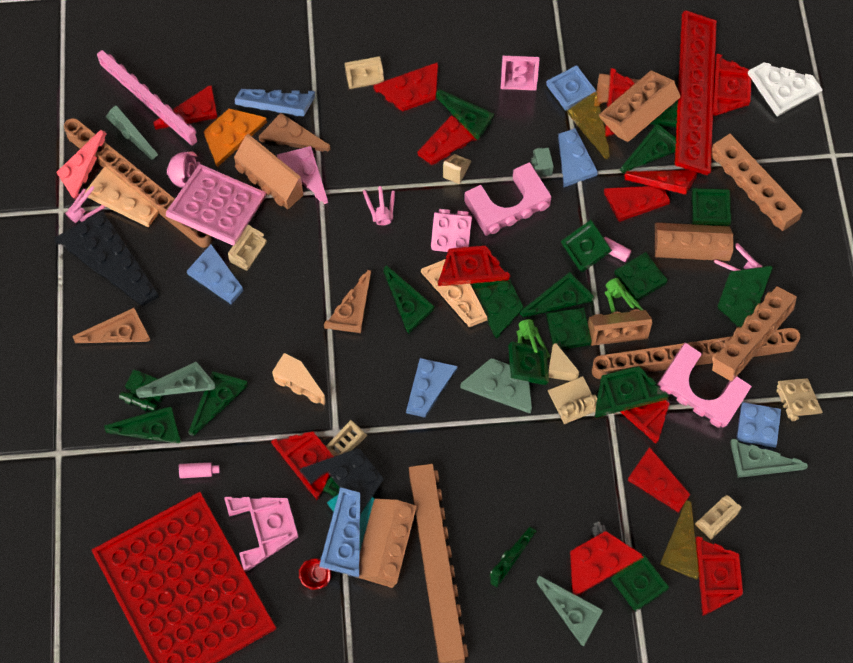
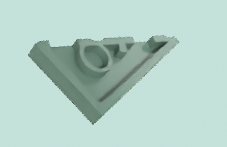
M117 106L109 111L106 118L121 131L126 139H130L153 160L158 154Z
M194 362L136 389V393L139 398L213 390L215 389V384L201 366Z
M732 439L730 442L738 478L806 470L808 467L807 463L801 460L789 459L780 456L781 454L760 449L755 445L748 446L739 443L736 439Z
M539 576L536 583L579 643L584 646L603 610Z

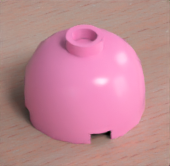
M194 152L177 153L171 158L167 167L169 178L174 185L180 188L184 187L200 164V162H196L195 157L197 155Z

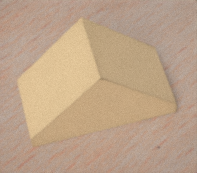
M454 154L444 161L443 178L460 184L471 160Z
M555 343L552 347L548 372L549 378L567 381L578 379L579 371Z

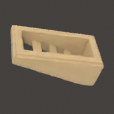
M350 420L329 442L326 448L335 457L353 450L365 439L367 434ZM354 430L357 433V435L354 436L350 432ZM346 435L352 439L350 442L344 438ZM342 441L346 447L343 448L338 442ZM334 446L341 451L339 454L333 449Z

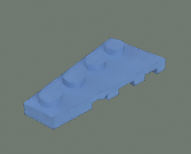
M241 89L235 98V104L243 107L304 116L315 98V91H308V94H300V91L292 90V93H281V90L265 93V90Z
M340 488L319 565L320 568L358 578L360 538L359 492Z

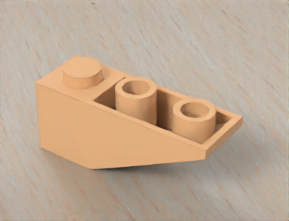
M284 353L272 371L275 382L280 386L286 385L298 395L304 394L308 396L314 403L324 405L326 403L325 395L302 362Z

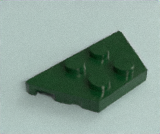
M767 266L730 272L718 304V309L738 327L741 328L746 317L752 315L756 306L761 303L773 267Z
M510 279L471 283L470 285L487 316V322L496 339L506 327L510 326L513 319L520 315L524 307Z
M639 366L601 376L595 418L668 400V394L666 392L663 393L656 386V382L648 377L646 372Z

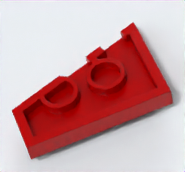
M451 115L418 151V156L433 165L449 156L451 152L458 148L462 149L467 143L477 139Z
M652 186L604 189V194L619 222L670 203V199L664 189Z
M650 447L628 478L629 482L678 513L690 496L688 491Z

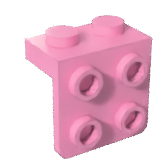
M439 209V212H435L431 243L432 250L448 252L450 248L469 247L472 215H468L469 212L457 211V214H453L447 209Z

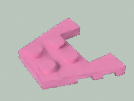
M224 497L229 516L250 511L260 547L239 553L244 572L249 571L298 538L287 498L250 499L249 497Z

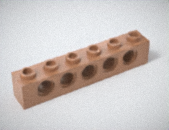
M731 134L713 144L711 151L713 160L723 167L726 174L731 175L736 184L744 189L748 197L756 202L760 210L769 216L776 227L784 231L800 219L803 212L802 209Z
M778 286L772 292L769 291L763 303H759L754 313L746 317L743 326L735 330L730 340H726L723 349L714 354L712 358V371L733 382L795 308L797 297Z

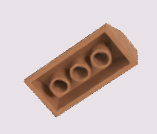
M650 71L601 112L599 117L617 137L629 142L681 96L674 80Z
M247 134L234 156L235 168L241 174H246L253 184H258L262 191L266 192V195H271L278 205L289 209L303 196L301 177L252 136Z
M655 223V257L730 261L733 253V233L730 226Z
M374 499L359 554V578L392 588L397 584L416 505L399 500Z

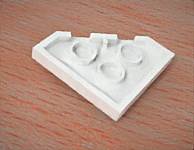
M764 62L748 72V75L777 117L822 92V88L813 75H802L795 73L791 69L773 67L771 64Z

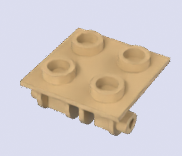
M584 377L548 390L564 424L595 412L597 397L592 395Z
M808 378L778 381L779 385H777L778 389L776 391L781 398V403H785L783 407L787 408V417L791 421L798 420V416L823 413Z

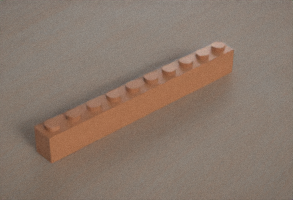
M433 464L409 467L413 502L417 506L415 514L439 663H465L468 651L466 644L462 645L461 637H465L463 624L459 625L458 617H461L460 604L456 605L455 597H458L457 585L452 584V577H455L453 565H449L448 560L452 556L450 546H446L445 539H448L447 526L443 527L442 520L445 519L444 508H440L439 501H442L441 489L436 487V482H439L438 471L433 469Z

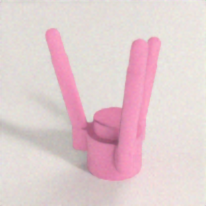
M91 186L86 193V189H83L73 205L65 213L73 222H83L106 208V206L101 205L86 215L83 214L85 210L81 205L94 190V186Z
M378 187L380 207L375 212L366 190H363L373 222H376L377 225L390 224L391 220H393L395 191L391 192L388 210L387 207H384L382 187Z
M739 243L735 244L736 249L748 260L744 266L745 270L763 267ZM714 260V263L729 270H740L719 260Z

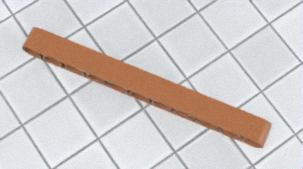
M68 119L64 123L68 139L80 149L96 135L77 119ZM104 142L102 146L98 147L97 151H101L96 152L95 157H97L96 162L100 166L109 169L153 205L160 215L198 246L205 248L212 244V236L166 216V211L175 200L170 194L107 143Z
M794 328L776 330L768 339V341H772L775 344L771 345L766 342L754 357L793 351L800 340V333ZM732 337L686 344L702 353L695 365L713 363L712 358L715 354L711 349H716L720 352L726 340H730ZM786 338H790V339H792L794 342H790V341H788ZM683 344L601 355L594 359L592 374L595 378L601 379L602 375L637 366L646 373L667 370L674 359L673 355L678 353ZM654 357H659L662 361H656ZM635 360H641L643 364H638ZM616 363H623L624 366L619 367L616 365ZM602 365V366H604L606 369H603V370H602V369H599L597 366Z

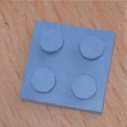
M577 65L551 78L546 83L547 87L566 111L596 95V90Z
M742 402L736 440L776 448L781 409Z

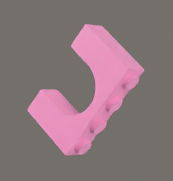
M530 162L513 170V180L523 195V200L514 207L503 208L495 205L486 194L482 185L465 192L464 202L485 236L495 234L501 228L512 226L518 220L527 219L533 213L544 211L550 206L551 195Z
M685 343L681 346L657 385L661 387V391L666 392L668 395L673 394L676 396V400L682 405L687 406L688 404L694 408L693 411L699 416L703 417L705 415L708 417L710 423L714 426L725 427L752 386L736 377L733 382L729 380L717 399L703 400L697 397L689 386V374L702 353Z

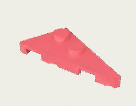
M100 130L56 172L74 199H77L79 196L78 192L82 183H86L88 179V174L97 159L95 154L98 147L102 146L105 141L106 132Z

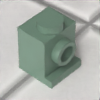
M549 148L533 150L534 157L531 158V164L539 178L552 176L553 163Z

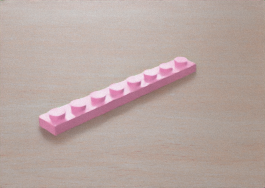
M103 50L97 53L100 65L191 146L197 142L196 130L191 125H187L179 114L175 115L169 105H164L156 94L150 93L148 87L145 84L141 85L135 75H130L122 64L116 63L111 54L107 55Z

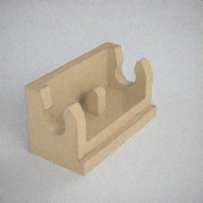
M380 57L345 63V73L349 89L384 82Z
M247 225L236 244L228 252L229 261L248 271L267 243V240L263 238L264 234Z
M726 495L698 520L695 525L712 540L739 514L742 507Z

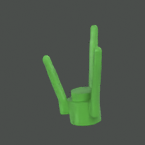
M618 278L612 279L606 284L607 291L605 294L612 313L615 312L612 296L614 298L622 296L631 308H634L635 305L638 310H643Z
M533 320L521 321L519 323L520 330L517 331L518 343H522V337L530 339L534 352L537 353L538 349L534 339L536 336L541 348L546 349L547 358H549L550 355L539 335L537 327L534 326Z

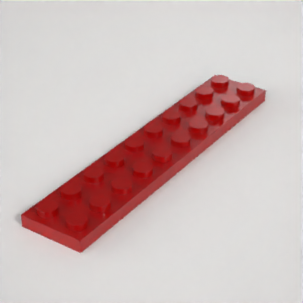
M685 10L682 13L678 86V92L681 97L678 99L675 166L708 175L711 172L716 20Z

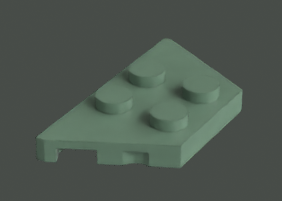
M491 358L461 383V388L527 413L532 411L529 382L511 378L509 364Z

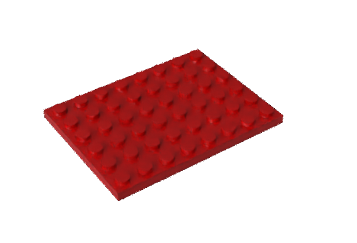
M200 492L92 549L101 570L150 663H217L276 630L275 625Z

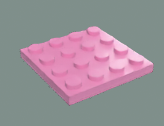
M199 164L166 211V216L234 246L265 199L266 192Z

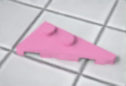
M311 146L277 155L278 159L301 177L302 184L309 188L318 200L324 204L328 203Z

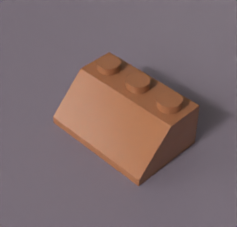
M638 309L626 313L613 312L609 315L595 314L589 317L588 320L592 341L591 346L648 339L652 326V319L647 311H640Z

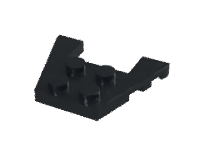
M359 448L300 469V473L310 485L328 473L339 488L359 492L360 515L384 480Z

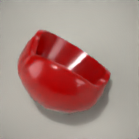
M313 558L306 560L299 569V579L302 585L309 589L323 588L331 580L332 570L319 567L321 559Z

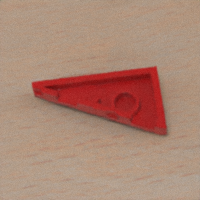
M208 86L174 108L172 110L175 115L179 114L186 124L217 118L212 87ZM161 118L154 121L155 129L170 127Z
M691 170L626 171L625 180L681 194L688 192L697 177V172Z

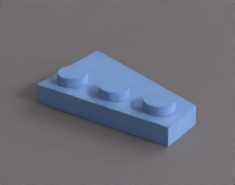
M576 129L560 133L558 141L563 173V187L597 176L598 172Z
M211 244L187 270L189 276L230 304L243 292V287Z
M420 358L406 413L426 417L442 390L447 386L452 375L457 371V366Z

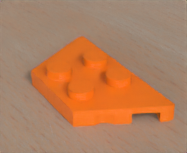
M228 109L203 131L216 166L218 167L240 147L247 134L252 136L267 123L266 118Z

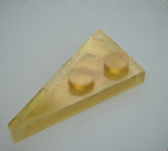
M594 92L571 107L567 114L602 156L608 159L610 157L609 147L605 137L603 120L599 117L601 110L597 100V93Z
M686 500L660 564L697 580L699 571L691 502Z

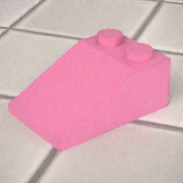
M503 56L501 89L536 90L539 57Z

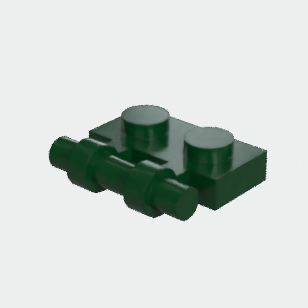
M133 370L125 385L126 389L130 390V392L125 393L122 391L119 399L124 400L129 405L140 406L144 411L150 410L153 412L157 410V405L152 402L154 400L161 402L165 395L146 397L144 400L138 398L136 389L158 379Z

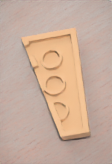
M106 167L102 169L85 191L86 193L91 186H94V190L87 198L147 227L152 224L158 215V210Z
M445 259L421 269V273L469 327L487 321V316L470 284L438 286Z

